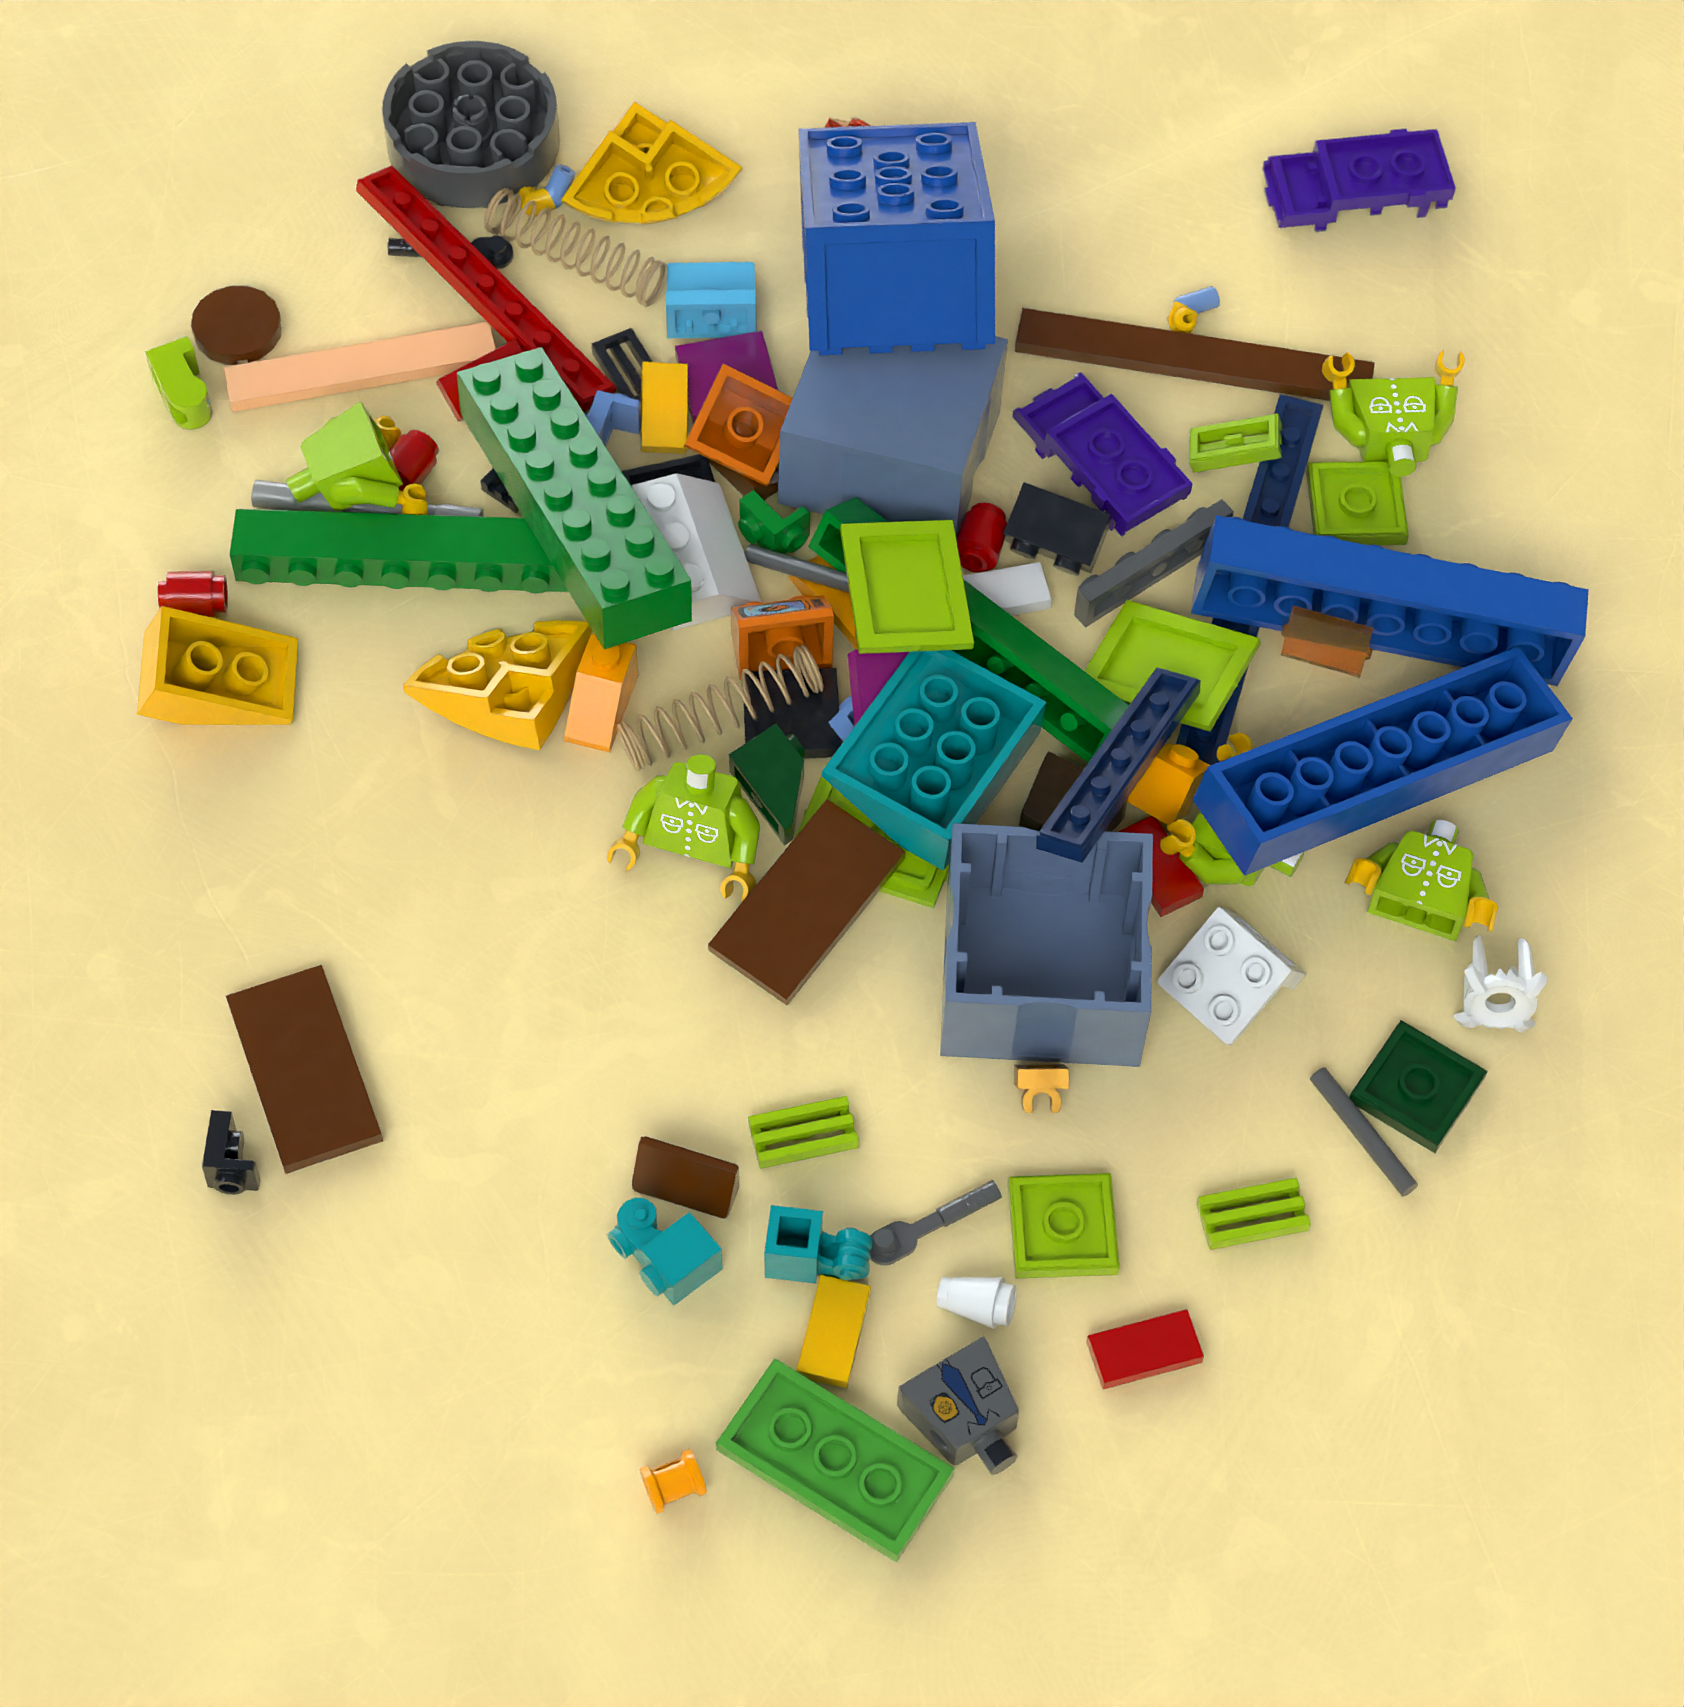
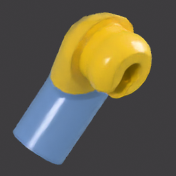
M556 164L546 187L535 190L533 187H522L517 192L521 196L520 208L523 209L529 201L534 200L536 203L534 217L538 216L544 208L549 207L550 211L559 208L562 205V197L569 189L575 177V172L565 165ZM532 204L528 207L527 211L525 212L526 215L530 216L532 211Z
M1210 286L1175 298L1167 318L1170 329L1176 332L1191 333L1197 324L1199 313L1219 307L1220 299L1216 288Z

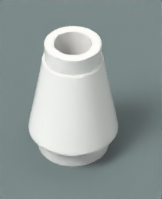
M942 1277L937 1292V1307L947 1309V1311L995 1329L997 1325L1009 1326L1014 1314L1017 1288L1016 1285L1005 1283L1004 1277Z

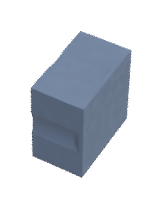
M995 336V344H985V349L962 350V343L934 344L935 351L911 352V345L893 346V353H870L869 347L842 348V355H819V351H810L780 430L778 504L795 508L804 506L808 511L824 514L825 510L857 497L888 522L953 520L957 539L964 514L971 499L973 476L985 457L1000 413L1008 339Z
M953 823L947 881L940 1056L1140 1067L1151 1015L1152 947L1148 937L1147 920L1152 900L1153 834L1104 831L1086 859L1081 863L1036 849V838L1039 833L1036 830L1025 827Z

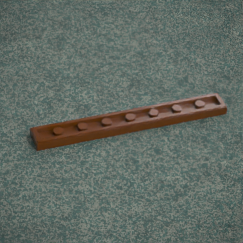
M1022 308L1015 343V352L1330 401L1329 390L1333 389V382L1327 380L1322 372V365L1330 355ZM1332 356L1334 368L1339 372H1344L1342 357ZM1354 359L1355 367L1346 377L1347 387L1349 379H1373L1375 362Z

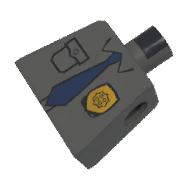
M984 1336L899 1386L898 1408L951 1464L959 1465L975 1454H978L991 1475H996L1010 1467L1017 1460L1018 1456L1005 1436L1017 1428L1018 1407Z

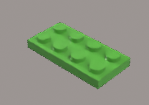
M775 1358L716 1442V1450L895 1562H898L954 1476L955 1469Z

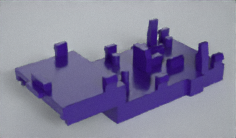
M1406 128L1390 130L1389 134L1315 140L1313 152L1268 156V160L1263 161L1262 166L1267 187H1264V193L1268 207L1272 206V210H1274L1279 228L1315 225L1314 231L1322 232L1327 230V223H1336L1338 211L1370 208L1369 213L1372 216L1381 215L1382 209L1385 206L1407 205V208L1419 207L1416 216L1417 218H1424L1428 213L1431 202H1436V209L1447 208L1448 201L1453 200L1456 190L1437 129L1408 132Z
M1081 372L1074 375V379L1053 390L1050 388L1033 398L1034 402L1022 409L1018 407L1013 410L1012 417L1037 444L1036 449H1034L1035 452L1042 459L1046 458V456L1050 458L1056 454L1072 472L1070 479L1077 487L1083 484L1092 494L1091 501L1100 511L1111 514L1109 529L1110 531L1115 529L1121 537L1130 529L1179 500H1185L1191 494L1193 483L1175 464L1176 458L1166 447L1161 449L1112 393L1103 397Z

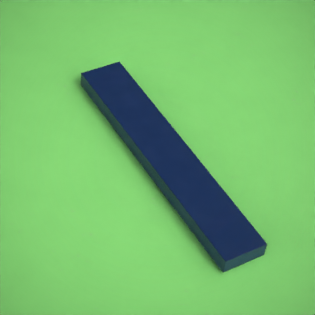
M1156 667L1037 834L1036 849L1083 863L1200 694L1201 680Z

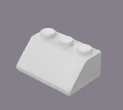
M676 473L632 485V489L691 579L692 621L672 627L673 631L731 615V607L743 606L749 602H762L719 483Z

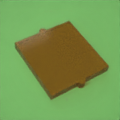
M1293 605L1289 622L1284 624L1281 635L1285 637L1281 656L1360 678L1364 662L1370 659L1373 651L1369 644L1374 628Z

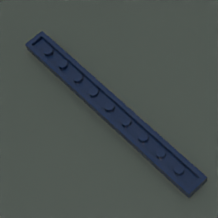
M1282 394L1279 395L1274 414H1279L1282 423V431H1280L1282 436V444H1280L1282 458L1259 462L1243 516L1244 520L1274 527L1285 526L1289 528L1324 405ZM1213 618L1211 623L1254 637L1258 636L1260 629L1257 626ZM1248 667L1211 732L1181 724L1176 744L1191 748L1198 754V759L1209 765L1220 762L1217 758V750L1219 746L1227 743Z

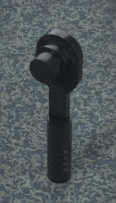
M499 235L480 237L471 242L497 269L507 267L513 260L514 254L511 244ZM389 238V256L421 257L404 239Z

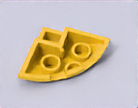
M634 101L614 131L610 130L564 194L561 202L585 215L608 222L658 223L678 218L682 214L706 205L720 195L735 180L743 167L671 119L667 123Z
M555 620L535 622L532 632L513 636H506L502 629L477 635L468 639L466 651L448 660L438 654L423 664L403 684L404 693L435 713L481 735L508 744L541 750L558 722L573 690L576 672L592 629L588 622Z

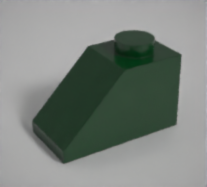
M776 723L728 754L729 772L740 782V787L785 846L793 839L804 780V758H806V753L798 739L792 733L786 736Z

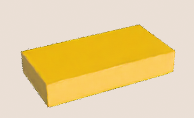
M642 362L640 452L686 454L687 448L684 447V444L687 440L688 364Z
M820 1275L796 1370L798 1373L812 1381L848 1388L871 1294V1286Z

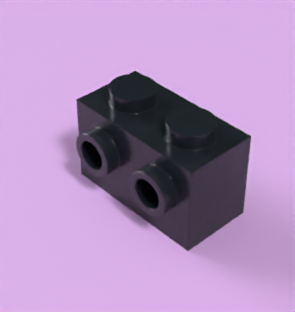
M1023 482L1003 535L1005 541L1011 543L1010 550L1029 559H1036L1037 554L1055 560L1053 563L1055 568L1079 576L1081 570L1092 573L1111 525V514Z

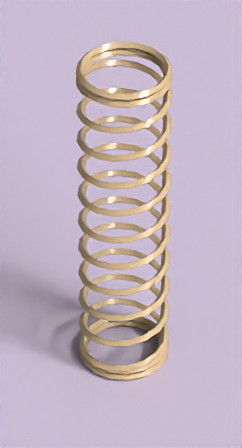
M503 188L490 201L484 219L487 232H491V234L502 232L503 238L507 241L517 239V243L521 248L531 246L532 251L536 255L546 253L550 262L561 260L562 266L565 269L576 267L577 273L580 276L586 277L591 274L592 280L597 284L606 281L607 287L611 291L621 288L625 298H631L636 295L637 301L640 305H644V307L652 305L664 289L668 275V267L665 262L661 260L655 261L654 257L648 258L638 275L636 291L632 294H627L624 285L631 279L640 261L639 250H635L629 255L622 271L621 284L617 287H612L609 278L616 272L625 254L624 243H620L614 248L607 264L606 276L599 280L595 277L594 271L599 268L610 247L609 236H604L597 244L592 256L590 271L582 272L579 264L584 261L595 240L594 228L589 229L583 235L577 249L575 264L567 265L564 258L570 253L579 237L581 228L579 221L574 222L568 228L562 242L560 257L552 258L549 251L555 246L563 233L566 223L564 214L559 215L553 221L547 235L545 250L537 251L534 244L544 234L551 218L549 207L544 208L537 216L531 232V243L523 244L519 237L527 230L536 212L535 201H529L522 209L516 226V236L508 237L505 234V230L511 225L520 209V194H514L512 190ZM508 194V202L503 211L502 218L492 228L495 209L501 199ZM517 197V198H518V200H517V205H516V208H515V210H514V207H515V198ZM532 204V211L530 217L525 226L523 227V229L520 231V226L524 214L527 211L528 207ZM547 211L545 223L541 231L535 238V233L539 221L543 214ZM562 218L559 232L551 245H549L553 230ZM577 225L575 236L570 246L565 251L568 237L573 228ZM592 232L589 245L584 254L582 255V257L580 258L584 242L587 239L588 235ZM607 239L604 252L599 261L595 265L599 249L602 246L603 242ZM622 247L619 259L610 272L613 259L617 251ZM636 255L634 266L632 267L630 273L625 279L629 264L633 257ZM651 262V265L649 266V268H648V269L646 270V272H645V269L647 268L648 264ZM660 267L657 284L650 296L645 300L649 282L653 274Z
M801 644L800 647H795L793 652L794 665L785 655L778 654L776 659L777 673L768 663L761 661L759 665L760 682L750 670L743 669L741 674L743 690L733 678L726 676L724 681L726 698L715 685L709 684L707 687L709 707L698 693L691 691L689 704L692 715L685 705L677 699H674L672 703L674 722L663 708L656 706L654 716L657 731L647 717L639 714L637 727L640 740L626 722L618 723V734L634 769L640 771V768H645L643 756L648 765L652 766L653 763L644 737L641 719L651 730L665 757H670L660 724L659 712L669 723L683 750L687 751L688 747L678 719L676 703L687 716L699 740L702 743L705 742L695 710L694 696L705 709L718 735H722L723 732L712 701L711 688L721 699L735 727L739 728L740 724L731 700L728 681L737 689L752 718L757 720L747 688L746 673L758 687L770 712L774 713L775 709L769 697L764 679L763 666L774 677L787 704L791 705L792 701L782 675L780 658L786 662L793 672L805 697H809V692L805 686L801 671L811 690L817 694L819 691L822 692L824 689L823 680L807 646Z

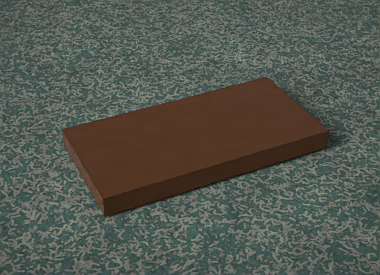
M826 799L709 942V951L782 1003L788 1005L904 861L905 851Z
M322 965L226 995L285 1174L383 1141L377 1119Z

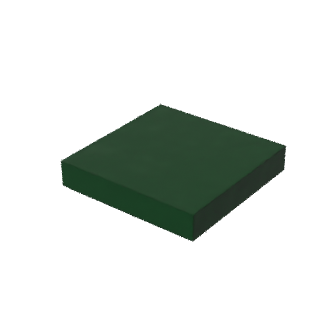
M1400 1020L1351 1092L1350 1099L1358 1108L1436 1153L1481 1086L1488 1071Z

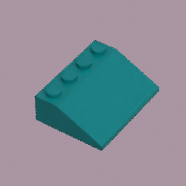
M951 650L909 652L824 767L821 776L899 846L944 871L950 859L953 823H978L1039 736L1047 702Z

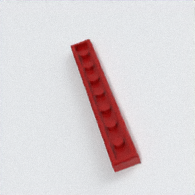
M392 165L358 179L356 192L508 343L516 339L522 352L542 347L584 413L590 410L597 390L615 394L617 387Z

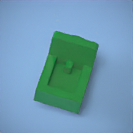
M754 490L739 499L740 521L738 526L742 535L749 543H757L760 547L786 554L788 552H796L808 540L810 536V512L804 506L782 519Z

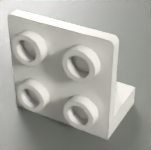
M1218 906L1159 977L1158 984L1221 1041L1232 1045L1281 986L1295 989L1307 974L1237 913Z

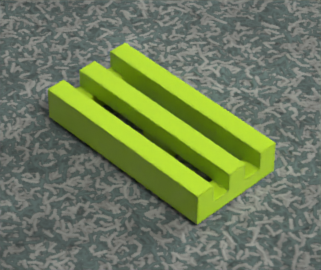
M1279 414L1190 428L1189 464L1192 472L1196 473L1282 458V450L1280 448V444H1282V436L1280 434L1282 423Z
M847 1096L748 1116V1125L760 1169L859 1148V1138L857 1131L855 1132L854 1120L852 1113L850 1114ZM841 1129L844 1131V1134L767 1151L765 1148L766 1145L789 1140H803L812 1138L813 1135Z
M1297 1177L1199 1196L1196 1205L1209 1250L1309 1231L1311 1222L1309 1215H1306L1304 1211L1305 1202L1303 1196H1300L1298 1191L1300 1186ZM1284 1197H1287V1198H1288V1199H1284V1200H1278V1201H1273V1202H1268V1203H1263V1204H1258V1205H1253V1206H1248V1207H1243V1208H1238V1209H1232V1210H1227V1211H1222V1212H1217V1213H1212V1214H1211L1212 1211H1217V1210H1222V1209H1228V1208H1233V1207H1238V1206H1243V1205H1248V1204H1253V1203H1258V1202H1263V1201H1269V1200H1274V1199H1279V1198H1284ZM1292 1212L1293 1214L1292 1218L1216 1232L1215 1228L1216 1226L1241 1221H1254L1262 1217Z

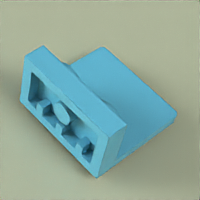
M753 262L667 264V338H723L756 332L755 264Z

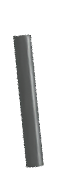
M750 544L745 550V556L749 563L849 593L846 572Z
M1323 1067L1316 1071L1310 1077V1081L1400 1195L1404 1197L1410 1194L1418 1186L1415 1179L1327 1068Z

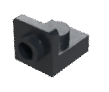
M211 1110L202 1169L208 1188H214L224 1194L237 1195L245 1190L257 1191L260 1178L254 1161L241 1160L244 1134L243 1131L236 1130L232 1111Z

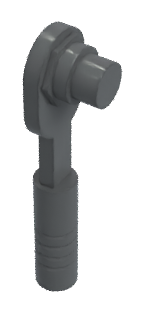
M991 1180L937 1208L936 1212L911 1225L907 1222L896 1221L873 1232L870 1235L873 1239V1246L870 1251L871 1260L878 1265L887 1266L909 1256L916 1249L919 1238L942 1226L947 1227L1001 1199L1002 1195L998 1186Z

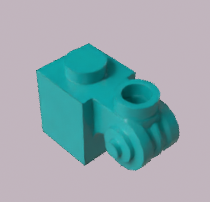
M632 1198L624 1202L617 1214L618 1224L607 1234L611 1245L621 1257L626 1259L633 1255L641 1264L642 1269L639 1271V1274L648 1289L656 1296L663 1293L673 1306L723 1269L722 1248L690 1212L664 1231H660L657 1229L656 1208L653 1203L644 1198Z
M771 1205L764 1252V1278L815 1284L817 1275L835 1277L846 1281L865 1278L869 1275L870 1271L869 1261L871 1259L870 1251L872 1250L873 1239L867 1233L851 1227L838 1231L836 1236L822 1230L823 1211Z

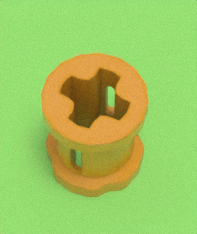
M690 1448L682 1451L681 1458L654 1469H650L648 1466L639 1468L644 1487L656 1514L663 1512L666 1504L690 1494L696 1493L699 1497L707 1494L704 1479Z

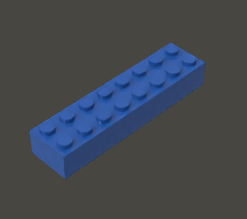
M1216 515L1197 565L1191 614L1463 668L1519 646L1548 685L1558 686L1586 636L1589 589L1571 586L1565 582H1549L1529 578L1515 572L1504 573L1479 568L1470 563L1459 564L1434 559L1425 554H1409L1385 549L1379 545H1364L1339 540L1329 535L1319 536L1294 531L1285 526L1274 527L1249 522L1239 517Z
M1518 646L1207 767L1192 800L1245 876L1550 753L1555 749L1573 718Z

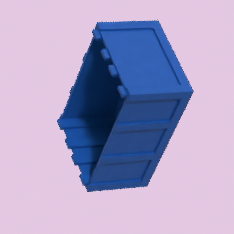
M976 122L798 129L802 247L804 252L809 351H819V355H842V348L869 347L870 353H893V346L911 345V352L935 351L934 344L962 343V350L985 349V344H995V218Z

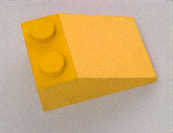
M161 606L144 631L137 715L181 725H290L293 721L298 638Z

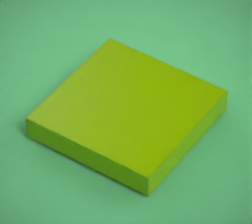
M1388 461L1308 463L1306 476L1314 535H1329L1339 540L1364 545L1407 544L1409 534L1401 477L1390 473Z
M1111 1173L1009 1177L1008 1193L1015 1279L1118 1275L1120 1267Z

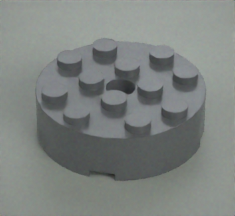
M461 41L427 50L428 57L416 62L411 67L406 63L399 69L385 91L382 105L388 155L391 165L426 199L443 206L488 208L494 195L501 189L508 188L514 194H517L522 187L534 188L550 171L559 149L556 94L545 72L541 73L530 64L528 56L513 48L497 43ZM508 194L501 199L499 204L508 202Z

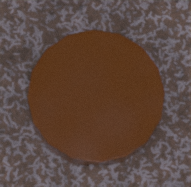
M227 286L214 290L200 300L192 313L191 329L198 349L209 359L225 365H237L236 361L248 359V363L261 359L273 350L281 337V316L275 301L264 291L250 286Z

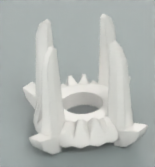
M1481 935L1475 936L1473 940V962L1464 970L1463 1012L1454 1014V1019L1460 1025L1467 1028L1478 1027V1025L1498 1029L1515 1027V1030L1519 1032L1533 1028L1535 1021L1530 1018L1537 1008V995L1546 985L1548 977L1542 971L1535 974L1531 946L1525 939L1520 938L1518 940V970L1515 966H1512L1506 975L1501 969H1498L1496 976L1492 973L1488 975L1483 937ZM1495 993L1511 995V1001L1505 1004H1493L1487 1001V998Z

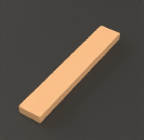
M481 322L223 368L231 410L236 412L447 375L495 350L496 347L490 324L488 322Z

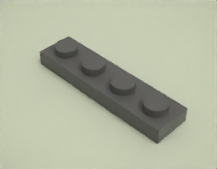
M1222 499L1208 508L1201 507L1194 511L1186 522L1175 529H1166L1160 532L1143 549L1136 553L1128 552L1123 555L1114 567L1103 574L1091 575L1077 589L1074 616L1086 628L1124 604L1126 600L1134 598L1196 559L1203 552L1215 516L1233 517L1234 511Z

